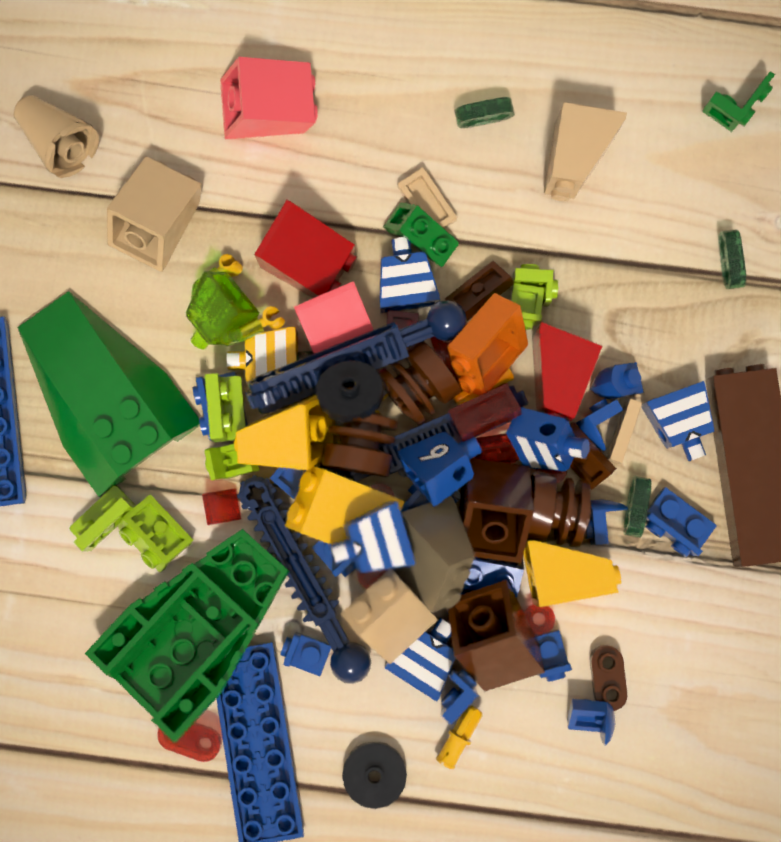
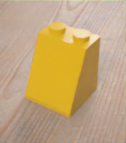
M316 394L269 413L236 431L234 448L237 452L238 464L310 470L321 462L324 444L336 443V435L327 432V426H335V420H331L322 411Z
M313 467L310 470H306L300 479V488L294 503L288 510L285 527L322 542L334 544L347 539L344 530L345 523L389 501L397 502L401 512L405 501L324 469Z
M527 540L523 557L532 603L534 605L545 607L619 593L617 585L621 584V574L618 565H613L611 559L535 540Z

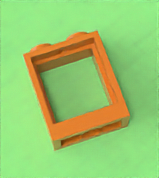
M494 293L447 346L457 382L466 393L471 394L473 392L484 398L529 345L521 306Z

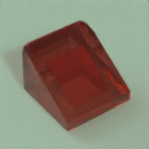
M236 488L202 494L207 525L211 526L242 519Z

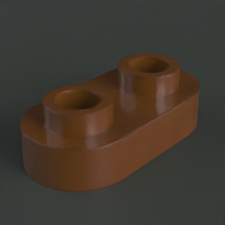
M601 645L595 648L590 656L593 696L595 701L608 702L616 711L625 705L628 696L624 660L622 654L616 648L609 645ZM608 656L613 659L612 666L604 668L602 665L603 659ZM615 689L617 692L616 698L611 701L607 700V691Z

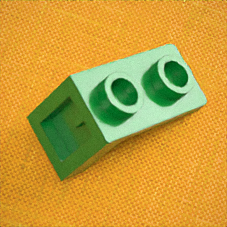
M770 71L742 109L737 106L736 101L732 97L716 91L702 112L730 132H733L739 124L744 127L756 112L751 108L756 100L762 103L773 89L769 82L775 74Z
M400 202L383 226L390 234L405 237L421 252H425L427 257L440 267L445 265L459 244L454 237L415 204Z

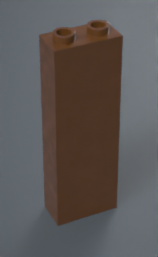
M765 364L746 366V372L734 373V368L719 369L714 371V376L705 379L714 424L713 435L733 566L736 567L781 562V394L777 369H765Z

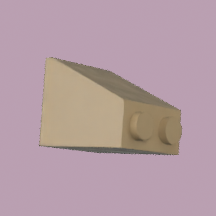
M563 102L554 126L544 194L551 195V198L557 201L574 199L615 139L626 120L627 112Z
M146 156L107 207V245L163 272L200 203L202 184L191 176L183 175L169 168L163 162L155 161Z
M392 569L384 573L341 613L356 634L389 664L438 621L434 614L431 613Z

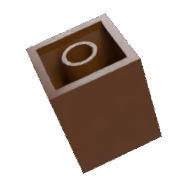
M471 458L469 461L474 476L461 487L459 515L475 557L521 563L534 515L530 466Z
M507 580L463 594L458 603L448 609L454 656L484 692L545 673L539 643Z

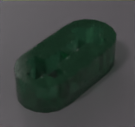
M510 97L462 105L454 111L459 128H471L501 122L515 115Z
M738 229L720 231L718 246L725 288H744L746 285V268L740 232Z
M634 476L632 479L627 502L628 510H626L623 533L626 536L641 538L643 535L652 482L650 478Z

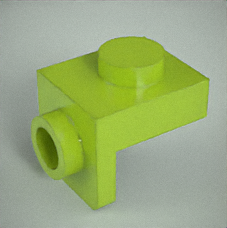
M522 264L520 268H515L512 275L514 283L545 288L542 306H549L552 298L557 299L558 280L553 279L554 270L539 269V265Z
M514 283L510 301L521 306L525 330H532L533 326L538 327L542 320L541 310L545 288Z
M234 443L222 447L208 448L204 451L206 457L205 466L211 480L229 479L259 471L258 465L238 464Z

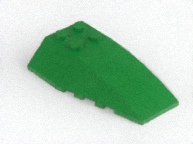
M69 291L17 327L61 443L98 497L101 498L113 486H117L126 480L124 475L171 441H180L200 426L199 417L168 374Z
M243 529L207 552V556L195 564L191 563L182 569L183 572L170 581H164L155 587V591L143 599L139 598L130 604L84 653L105 675L115 679L153 717L151 721L174 743L178 742L223 692L289 573L287 568Z

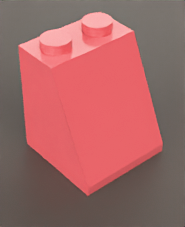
M238 57L220 79L225 139L302 134L310 129L317 120L318 109L313 100L315 77L311 74V64L309 62Z
M354 281L294 306L314 354L374 330Z

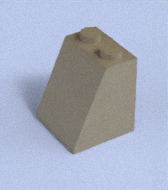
M448 496L436 506L427 503L401 513L416 564L392 568L431 613L443 608L449 609L458 603L461 598L462 588L470 575V568L475 558L455 501L451 496Z

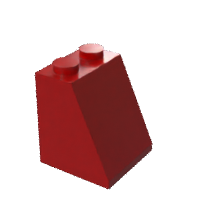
M286 200L254 254L261 269L312 298L341 287L342 283L339 280L344 271L349 273L358 256L354 255L356 252L355 244L289 200Z
M542 322L532 337L536 411L561 417L570 422L575 419L603 346Z

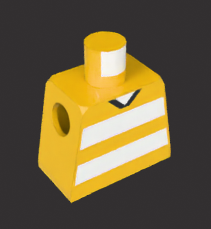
M287 327L245 336V351H227V369L245 370V378L248 383L259 375L298 361V331L296 327Z

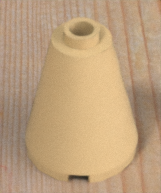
M33 95L21 98L16 103L14 118L50 173L55 174L59 178L71 177L85 167L82 162L87 156L93 158L99 145V134L91 124Z

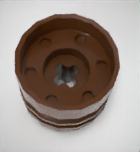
M424 341L414 344L407 350L409 357H406L410 365L407 369L397 361L391 363L393 370L397 374L395 378L385 368L378 372L390 399L404 415L411 418L417 425L425 421L423 414L419 410L420 406L431 416L435 413V409L430 401L431 397L434 396L438 401L446 405L462 392L458 382L447 366Z
M374 412L371 416L362 420L360 417L352 419L353 422H342L343 426H327V432L339 436L340 443L324 444L321 459L322 466L366 475L389 477L392 455L378 449L379 444L395 443V437L382 434L381 432L382 430H397L398 421L387 418L381 413Z
M532 473L534 515L527 540L546 542L551 529H554L556 544L563 545L567 538L570 547H580L591 514L589 481L579 480L574 488L573 479L567 477L560 491H557L555 475Z

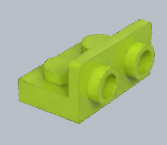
M218 373L205 374L210 440L214 442L234 441L236 431L246 426L242 378L240 376L221 377Z
M113 486L70 526V531L77 537L74 544L82 552L92 551L119 525L121 518L136 505L118 486Z
M151 494L126 513L118 525L121 538L128 545H134L142 553L141 558L151 569L156 568L160 573L193 542L189 534Z

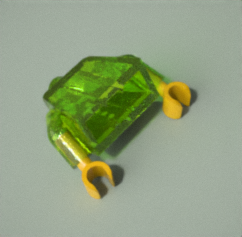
M230 254L222 255L219 259V267H213L209 271H204L202 276L192 286L191 301L186 310V317L196 329L191 337V342L199 349L204 350L209 344L231 346L263 332V328L268 325L272 329H279L285 324L283 317L270 321L273 315L280 312L276 307L272 306L264 310L262 318H257L260 312L231 278L238 276L243 267Z

